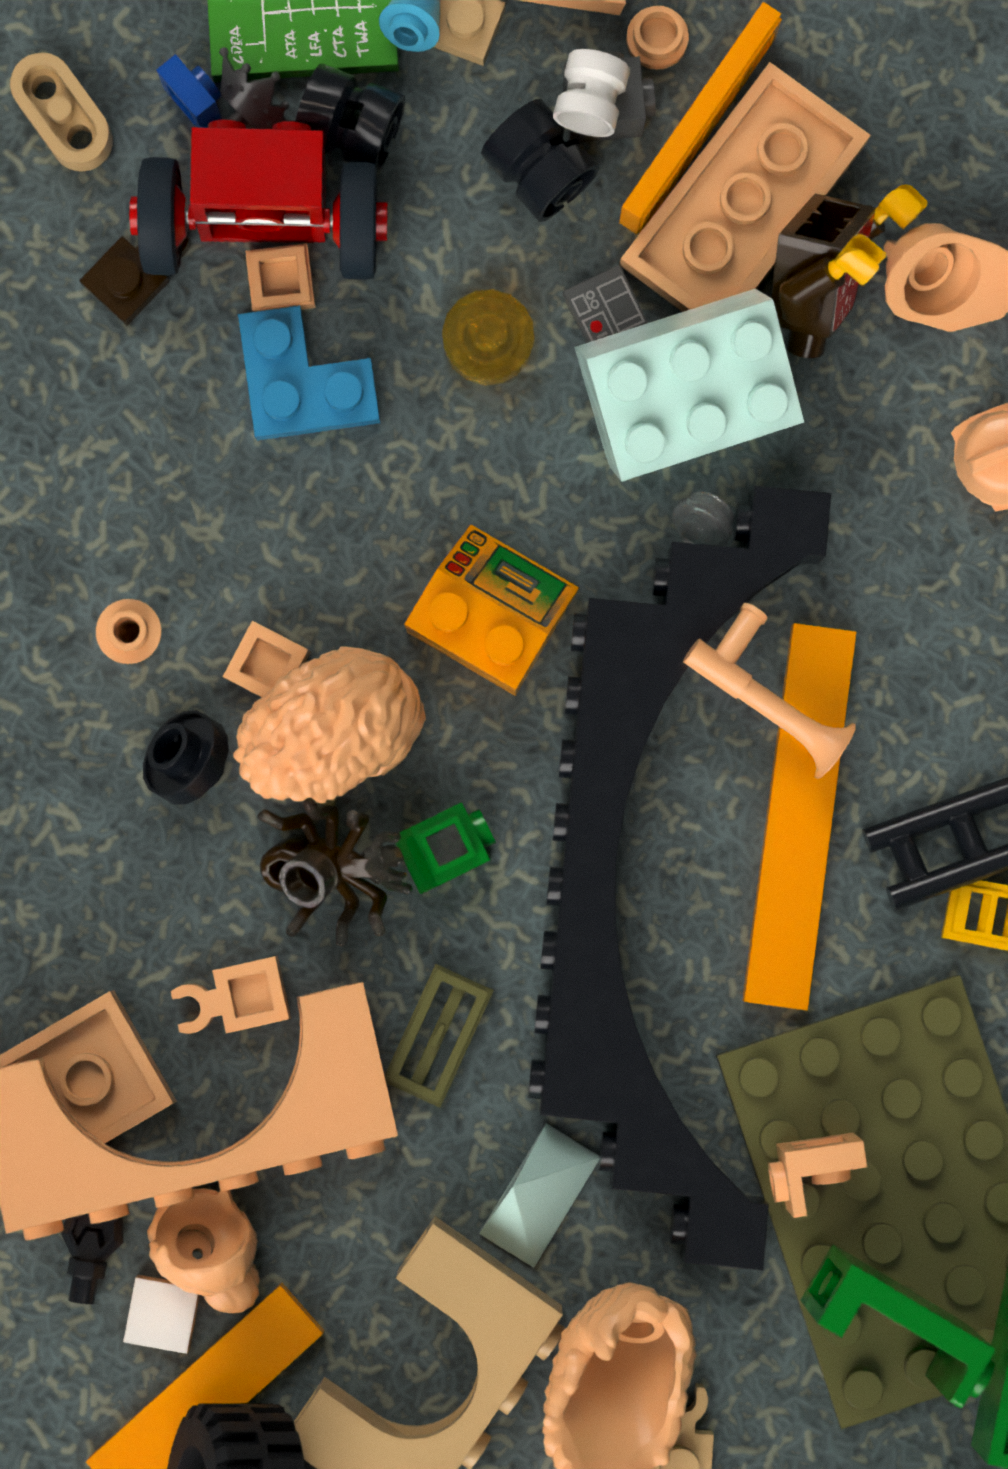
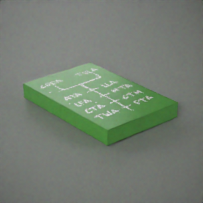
M208 0L211 73L213 81L221 82L223 57L219 51L223 47L229 51L227 57L234 70L242 68V65L245 63L251 66L250 72L247 73L248 80L269 78L274 72L279 73L280 78L312 76L319 64H325L349 74L399 71L398 47L384 36L379 26V16L391 0Z

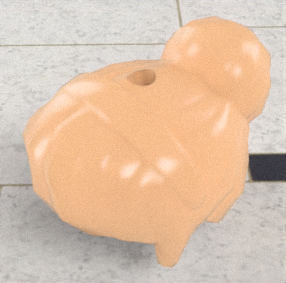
M195 1188L193 1189L195 1198L174 1205L158 1207L147 1230V1235L150 1241L149 1256L160 1275L185 1292L204 1296L207 1304L217 1311L242 1313L246 1309L251 1308L259 1296L258 1285L260 1277L253 1263L257 1250V1233L245 1212L241 1211L234 1202L231 1191L217 1192L216 1190ZM192 1252H201L202 1258H194Z

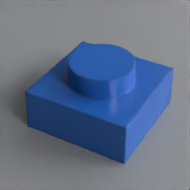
M175 54L156 69L164 90L195 127L208 128V123L222 120L216 100L222 95L211 78L200 66H196L190 71Z

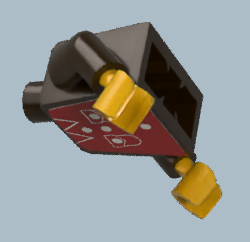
M908 184L900 185L887 194L877 207L815 193L779 233L771 298L774 301L780 327L790 330L787 345L790 353L803 358H818L824 354L826 338L832 337L853 309L859 284L865 285L879 269V263L887 255L884 250L872 241L885 232L884 221L890 217L904 230L928 205L927 200L914 187Z

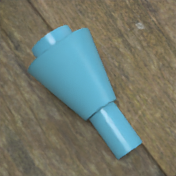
M391 0L379 16V26L382 33L391 43L402 50L422 52L431 49L439 40L440 0Z

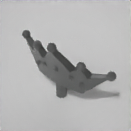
M225 47L221 48L219 51L223 57L221 95L235 109V112L227 120L242 122L246 119L256 129H272V126L276 123L290 121L283 117L285 110H288L290 106L287 101H283L281 104H272L275 82L280 80V74L274 72L269 78L248 81L247 73L250 72L251 66L245 63L242 65V68L234 70L227 57L228 49Z

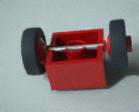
M215 120L208 123V128L192 127L190 205L187 204V198L182 192L181 173L176 159L149 157L142 160L138 177L137 196H131L129 219L131 235H138L139 255L143 271L152 275H172L178 273L182 257V242L187 237L188 224L189 230L198 229L200 240L205 242L325 243V235L330 233V227H333V241L340 249V271L342 277L361 280L374 278V273H376L377 241H387L388 202H377V169L375 164L367 162L343 163L340 193L333 201V214H330V208H326L327 169L323 131L311 130L309 125L294 121L276 123L272 126V129H247L245 124L234 120Z

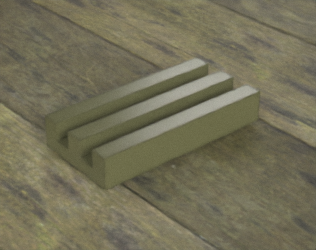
M435 964L385 1073L386 1083L441 1108L494 990L439 964ZM443 981L453 986L452 991L412 1078L409 1079L400 1075V1072ZM467 992L476 996L475 1002L440 1079L433 1090L424 1086L423 1083L464 993Z

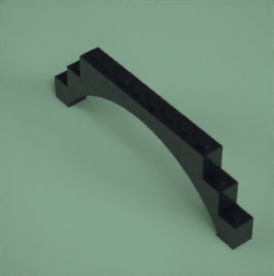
M754 486L749 494L748 503L738 502L735 512L733 540L745 541L744 548L672 542L668 549L667 559L656 558L652 596L664 597L663 605L589 598L587 613H574L571 651L583 652L581 676H568L565 714L577 715L575 739H562L559 777L570 778L571 781L568 804L556 803L552 841L565 842L562 868L550 867L546 905L559 907L556 932L544 931L540 969L552 970L550 996H537L534 1033L546 1034L544 1060H531L528 1098L540 1099L539 1112L543 1116L615 1123L614 1133L602 1131L599 1154V1171L610 1172L609 1182L612 1189L685 1196V1205L673 1204L670 1223V1244L681 1245L680 1255L684 1263L763 1270L769 1204L763 1197L745 1195L708 1157L681 1121L655 1075L636 1028L622 975L616 929V860L626 801L643 748L666 700L688 668L683 663V660L693 644L698 639L707 643L719 628L740 610L743 603H748L761 590L799 564L818 565L826 557L831 493Z

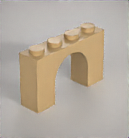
M434 1216L399 1267L396 1279L451 1317L468 1335L475 1350L478 1365L477 1376L472 1390L465 1401L447 1417L426 1425H403L378 1415L324 1377L294 1420L296 1432H298L304 1460L316 1469H458L461 1464L467 1469H471L479 1460L491 1439V1435L484 1430L498 1410L508 1415L523 1395L528 1381L521 1376L535 1355L544 1361L561 1339V1333L565 1330V1327L559 1323L563 1316L562 1305Z

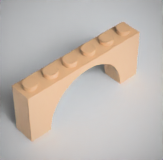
M363 982L296 997L300 1025L299 1044L295 1065L283 1094L272 1111L248 1135L223 1150L201 1158L184 1161H156L131 1156L118 1151L86 1131L69 1113L54 1090L43 1057L0 1067V1207L6 1234L23 1230L25 1240L42 1238L64 1231L63 1219L88 1213L91 1224L101 1223L130 1214L128 1203L154 1197L156 1207L174 1205L195 1198L192 1188L195 1186L218 1181L220 1191H228L259 1182L257 1171L282 1165L284 1175H292L323 1166L320 1155L346 1149L348 1159H356L385 1151L384 1139L396 1137L398 1133Z

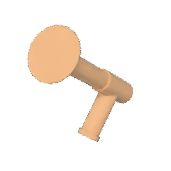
M743 603L740 608L741 612L716 650L701 639H698L686 654L683 663L733 698L742 700L798 740L813 757L816 766L814 777L819 779L832 768L845 751L854 735L856 724L851 723L845 728H832L822 725L807 717L752 678L751 674L736 664L759 627L764 625L768 619L767 615L759 608L749 603Z

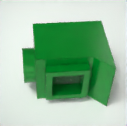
M462 802L392 835L419 893L422 895L491 861L485 849L496 844L480 809L468 814Z

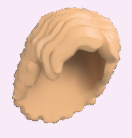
M341 646L338 650L321 654L319 658L303 663L300 668H295L286 676L278 678L276 685L264 697L254 702L253 707L243 714L242 723L237 729L238 749L233 753V757L240 763L239 774L241 777L248 781L254 792L261 795L264 799L273 798L283 801L291 798L293 801H304L307 798H313L317 803H326L327 800H333L336 796H343L368 777L384 776L407 757L426 721L424 704L421 702L419 691L411 677L393 659L362 648Z
M629 1282L602 1290L595 1297L588 1300L571 1320L567 1328L562 1331L561 1339L558 1343L559 1352L552 1360L553 1369L549 1376V1384L544 1391L546 1401L544 1403L545 1416L542 1430L545 1453L548 1457L553 1458V1464L556 1469H653L659 1465L665 1467L669 1463V1453L682 1429L681 1418L685 1415L688 1400L686 1390L691 1382L694 1361L697 1356L692 1321L685 1307L678 1302L659 1295L653 1288Z

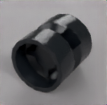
M319 64L306 86L295 122L307 124L311 127V130L323 131L325 154H330L336 148L342 150L344 161L348 163L367 162L375 164L377 173H379L384 167L389 154L386 150L392 138L395 139L401 125L406 99L405 95L375 83H369L363 89L358 88L356 76L325 64ZM356 109L361 111L354 131L349 129Z
M535 99L515 111L491 134L482 148L481 155L504 182L517 181L516 196L539 222H544L565 207L563 205L564 202L569 204L581 194L596 177L600 168L599 164L577 139L565 142L563 139L565 128L553 119V112L542 99Z

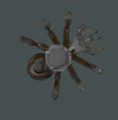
M306 799L303 807L307 814L300 813L287 817H280L267 809H263L257 816L259 820L281 831L300 828L306 835L291 834L280 840L262 856L260 862V873L263 880L271 888L284 892L293 903L301 906V909L286 928V934L290 937L296 936L309 917L336 889L345 899L344 911L336 923L337 946H345L348 941V926L360 903L358 896L349 885L351 884L372 899L373 903L368 914V920L375 936L381 937L384 935L386 928L381 916L387 902V895L381 888L362 877H368L375 884H381L391 892L410 894L413 887L411 884L401 882L408 874L390 868L397 867L403 862L404 856L401 850L395 845H382L383 842H398L401 839L400 833L392 831L379 832L372 844L360 855L358 852L353 851L369 823V816L363 812L358 813L351 810L347 813L346 826L350 828V831L340 848L338 845L339 812L336 806L318 807L314 800ZM326 819L325 839L320 837L313 820Z

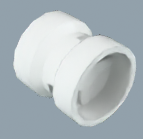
M578 49L570 52L564 74L568 81L567 91L558 95L553 119L564 128L579 134L594 137L611 136L614 134L619 116V110L615 102L617 96L626 90L631 68L620 58L605 52L591 49Z

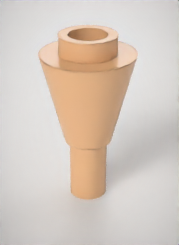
M135 599L116 601L104 609L97 621L96 639L102 652L115 662L122 664L141 662L151 656L159 645L161 639L160 620L155 611L142 601Z

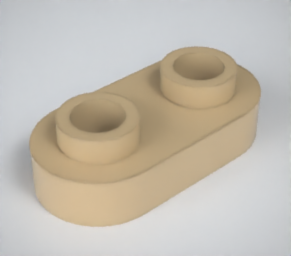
M34 53L23 58L15 66L10 78L11 93L21 111L63 166L74 171H89L100 166L110 155L113 146L111 129L101 111L62 59L49 53ZM41 83H54L56 85V92L51 98L41 100L35 97L36 88ZM79 131H87L92 134L91 143L83 149H76L71 146L73 135Z

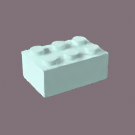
M752 289L574 347L609 467L621 482L804 423L774 301L757 289Z

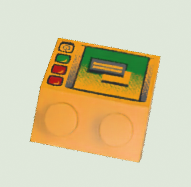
M470 525L435 571L404 626L410 635L516 696L579 587L475 526Z

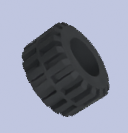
M204 1403L192 1406L188 1410L186 1417L182 1418L172 1444L167 1469H305V1461L298 1432H296L294 1421L289 1413H285L283 1406L273 1403Z

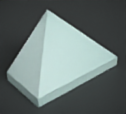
M546 1123L479 1234L534 1268L597 1165L599 1155Z

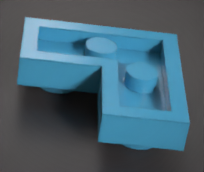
M300 306L238 314L254 435L257 441L380 423L371 358L309 366Z

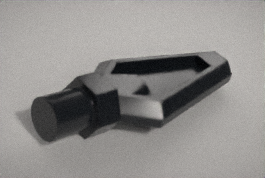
M88 1213L66 1219L64 1231L61 1232V1235L72 1256L69 1258L67 1273L72 1275L68 1301L79 1304H94L98 1279L105 1278L107 1266L105 1261L124 1243L123 1217L95 1224L90 1223Z

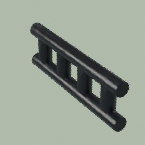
M1008 777L862 829L869 852L873 853L890 846L904 881L886 887L889 901L895 911L1008 870V844L987 850L973 818L975 815L1008 804ZM949 825L964 859L928 872L914 837Z

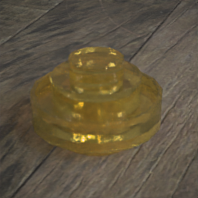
M494 289L474 291L460 298L447 313L442 328L444 354L451 367L466 380L481 385L502 384L517 376L528 364L534 348L533 321L525 306L511 294Z

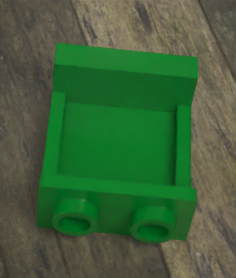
M831 1245L800 1300L817 1324L842 1338L863 1302L939 1348L925 1376L948 1402L961 1409L969 1396L973 1398L980 1396L992 1377L995 1363L990 1359L996 1349L967 1323L838 1246Z

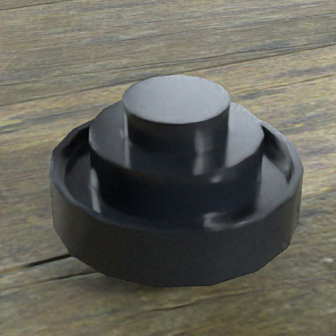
M197 710L183 711L170 718L156 732L145 754L143 779L148 789L174 805L188 804L202 797L220 780L224 771L229 747L228 735L223 726Z

